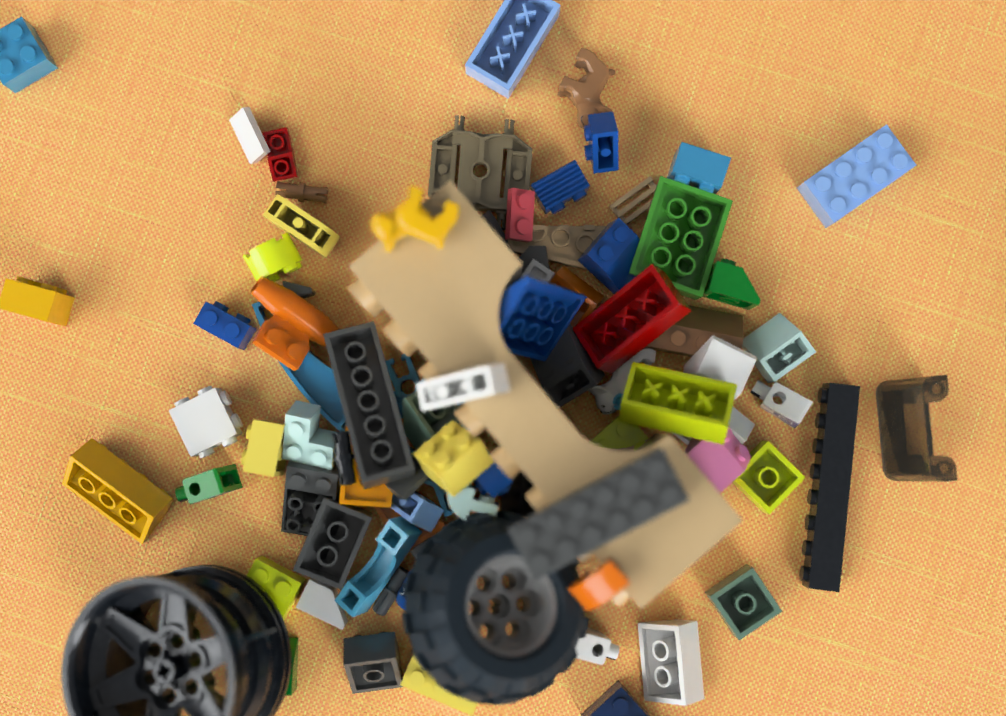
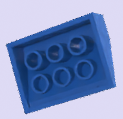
M528 275L503 291L499 305V328L508 351L512 354L546 361L587 297L584 294Z

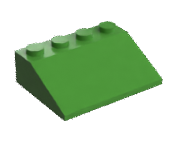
M660 176L629 274L638 276L653 264L665 271L680 295L694 300L702 298L733 200Z

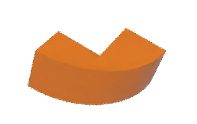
M609 557L592 573L588 570L583 573L567 589L585 610H591L609 600L630 582L627 576Z

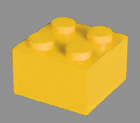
M17 276L16 281L5 279L0 296V309L67 326L75 298L66 295L67 290Z

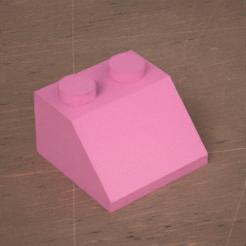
M729 426L724 445L692 438L684 451L720 493L745 471L752 457L748 449L733 435Z

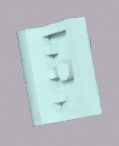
M472 482L455 497H452L447 492L450 508L458 517L467 520L466 516L470 515V511L497 516L499 502H495V497L492 498L487 494L483 495L480 493L479 497H475L476 486H473Z

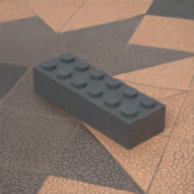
M372 321L323 334L363 488L368 489L415 476L414 464L375 322Z
M656 448L508 525V531L531 576L536 581L689 501V498L664 450Z

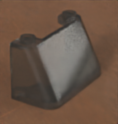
M947 375L887 380L881 382L876 388L882 467L884 475L888 479L900 482L958 481L956 465L952 458L944 455L934 456L929 403L939 402L946 398L949 389Z

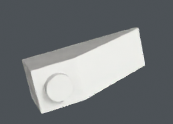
M505 363L487 365L416 383L422 411L511 391Z

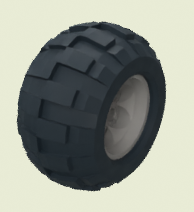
M498 511L496 517L488 513H474L466 516L467 520L458 518L443 526L442 530L433 538L428 539L417 553L416 562L411 573L407 574L403 594L406 595L405 613H402L405 634L409 635L413 647L412 653L420 667L426 670L436 681V684L445 691L471 702L481 704H513L526 697H534L555 683L553 679L558 673H564L573 664L578 656L575 647L579 639L586 637L589 618L584 616V608L567 589L569 585L579 578L576 570L577 564H579L578 560L576 559L534 581L508 531V525L524 517L514 512ZM504 575L509 579V586L507 588L502 584ZM479 577H482L484 580V588L482 590L477 586ZM518 598H521L523 601L521 611L516 606ZM490 599L494 602V605L492 606V613H490L488 609L490 607ZM469 602L473 604V612L471 615L469 609ZM508 622H510L513 629L510 636L506 633ZM483 624L486 625L488 630L485 638L480 634V628Z

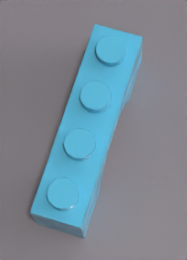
M402 516L389 519L376 538L378 544L371 559L354 577L346 582L334 601L352 617L368 612L422 531Z

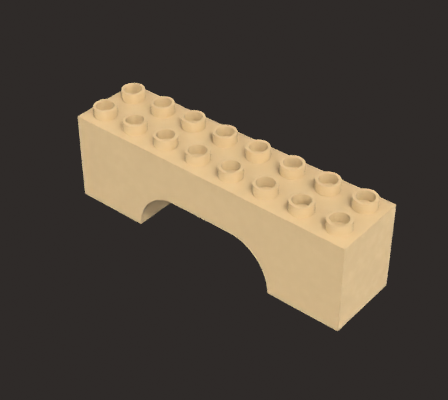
M449 180L421 204V207L433 218L444 213V205L447 200L460 206L457 222L447 234L443 248L438 249L436 244L406 235L395 243L390 252H387L384 241L380 239L348 266L358 279L347 289L374 318L383 310H386L393 321L382 330L403 354L410 357L419 349L429 362L418 370L425 381L487 365L505 363L511 391L465 401L454 414L474 438L485 429L491 433L500 445L489 455L510 480L520 471L526 474L534 485L524 494L536 511L656 448L664 450L689 501L578 558L584 564L595 555L602 564L610 557L630 582L611 599L620 607L631 598L640 609H643L744 520L670 434L655 433L645 440V443L637 450H634V446L618 449L602 448L580 435L508 351L502 339L499 328L500 300L503 291L514 285L522 276V263L451 180Z

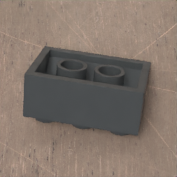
M324 497L293 571L342 590L372 520L373 513L354 505L339 504L337 500Z

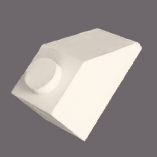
M310 578L296 608L341 630L344 629L348 622L344 609L334 601L338 596L337 588Z

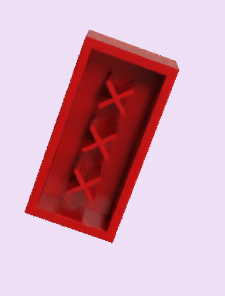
M651 264L572 329L597 369L612 374L692 310L665 271Z

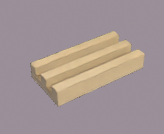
M649 176L609 206L617 218H620L627 225L648 210L652 200L626 219L623 217V214L652 193H655L657 184ZM647 185L650 187V189H648L642 195H640L631 203L626 205L620 211L618 210V206H620L626 200L631 198L637 192L642 190Z

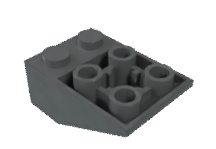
M571 324L568 325L546 361L530 358L543 390L557 408L562 407L598 385L605 376L602 370L597 369L572 329Z
M294 461L288 462L281 532L308 536L323 498L339 501L340 485L337 463L332 470Z

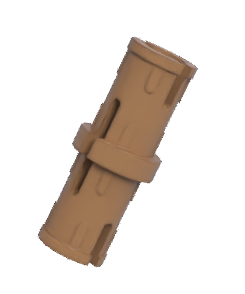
M277 181L276 188L286 189L287 191H276V195L278 194L284 198L298 199V202L308 200L327 203V196H318L317 194H328V187L306 186V183L302 182L298 185Z

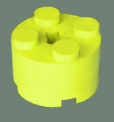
M289 233L281 235L283 240L276 241L274 237L249 251L250 254L243 255L256 282L262 276L276 282L281 279L279 277L280 273L290 274L302 268L300 262L303 259Z

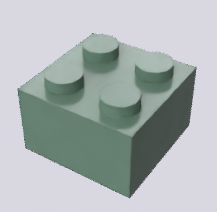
M748 564L705 591V594L733 636L739 641L783 612L757 572Z

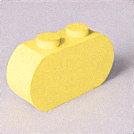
M278 194L263 213L267 220L324 258H327L340 239V236L329 227Z

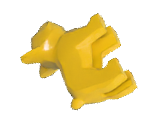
M410 185L407 200L393 211H383L373 215L370 220V227L375 235L384 241L387 252H390L395 243L406 235L436 244L438 249H442L447 234L457 222L460 206L447 200L444 205V213L433 218L421 207L423 190Z

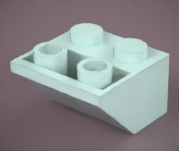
M778 313L743 338L742 343L744 351L756 356L755 366L767 383L777 381L816 353L802 331L781 313Z

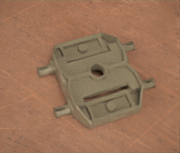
M455 115L454 129L432 141L428 197H431L449 180L455 185L458 145H461L457 189L476 211L487 212L490 210V212H496L497 221L501 225L502 220V230H505L508 189L513 187L529 190L533 149L514 134L515 120H510V129H508L509 119L504 120V133L480 134L465 131V116H460L459 125V115ZM507 149L504 196L500 198L503 150ZM484 165L488 170L487 174L483 177L475 176L473 173L474 167Z

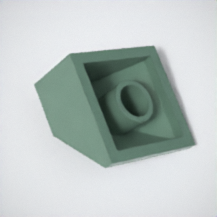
M418 390L402 400L404 432L416 450L452 420L462 425L454 414L459 408L457 404L422 411Z

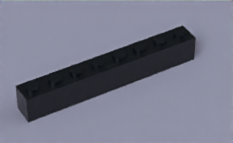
M824 383L818 391V402L821 403L820 413H817L815 418V427L818 428V434L812 446L813 453H815V463H812L810 467V478L813 479L812 489H809L807 495L810 512L805 517V529L808 530L807 540H804L802 544V554L805 556L804 566L800 567L799 572L802 585L808 589L840 592L860 386Z

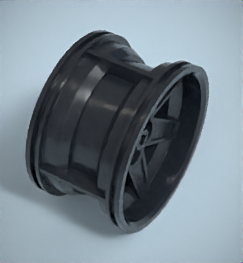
M207 564L181 568L161 575H146L125 579L106 587L96 594L81 610L71 627L65 643L61 667V684L68 716H181L182 708L190 716H275L285 697L290 679V640L282 615L269 594L253 579L235 569ZM162 599L159 629L156 631L146 618V614L154 603ZM197 609L212 626L216 636L201 639L199 630L193 626ZM223 664L226 666L227 678L225 698L214 690L215 678L211 671Z

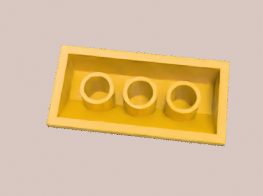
M93 438L70 456L62 482L65 487L141 544L148 539L166 515L173 500L165 490L158 488L145 475L138 473L125 460L118 458L105 445L98 443Z

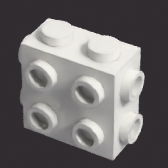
M212 386L199 390L197 392L199 396L191 400L189 397L175 402V407L168 410L190 457L199 456L200 459L205 458L215 452L213 448L221 444L223 447H227L237 442L236 437L243 434L240 429L243 427L242 421L237 413L233 414L229 406L232 404L228 393L225 390L222 391L221 388H212Z

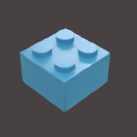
M22 16L0 29V81L8 89L17 93L58 69L35 28Z
M681 142L674 154L667 178L716 194L723 185L731 158Z

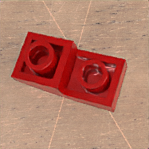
M288 127L262 132L270 149L267 160L272 181L276 182L298 177Z

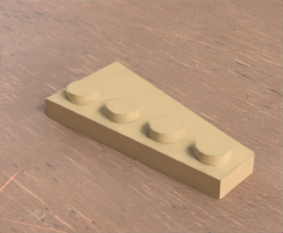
M533 225L532 242L526 243L509 240L508 243L511 251L520 255L529 246H546L549 262L588 271L578 261V258L606 226Z

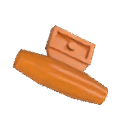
M260 277L250 292L274 315L263 322L252 343L293 371L299 369L310 349L309 340L326 347L323 334L341 330L318 308L292 290L268 278Z

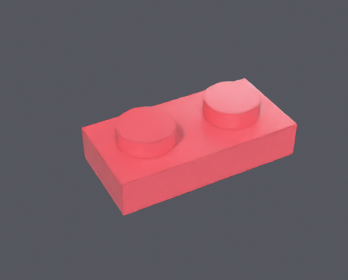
M513 187L508 189L506 240L532 242L535 191Z

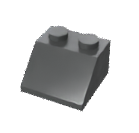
M381 632L372 635H356L344 638L343 665L353 694L403 687L400 685L403 676L399 645L395 632Z

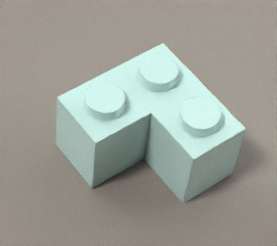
M296 400L285 414L282 459L332 470L336 464L333 459L335 457V447L332 433L336 432L319 428L320 405Z

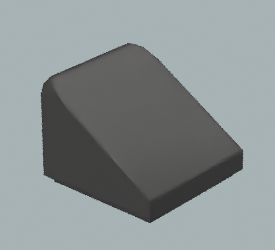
M282 281L284 287L292 290L303 299L315 296L314 294H316L315 290L311 287Z

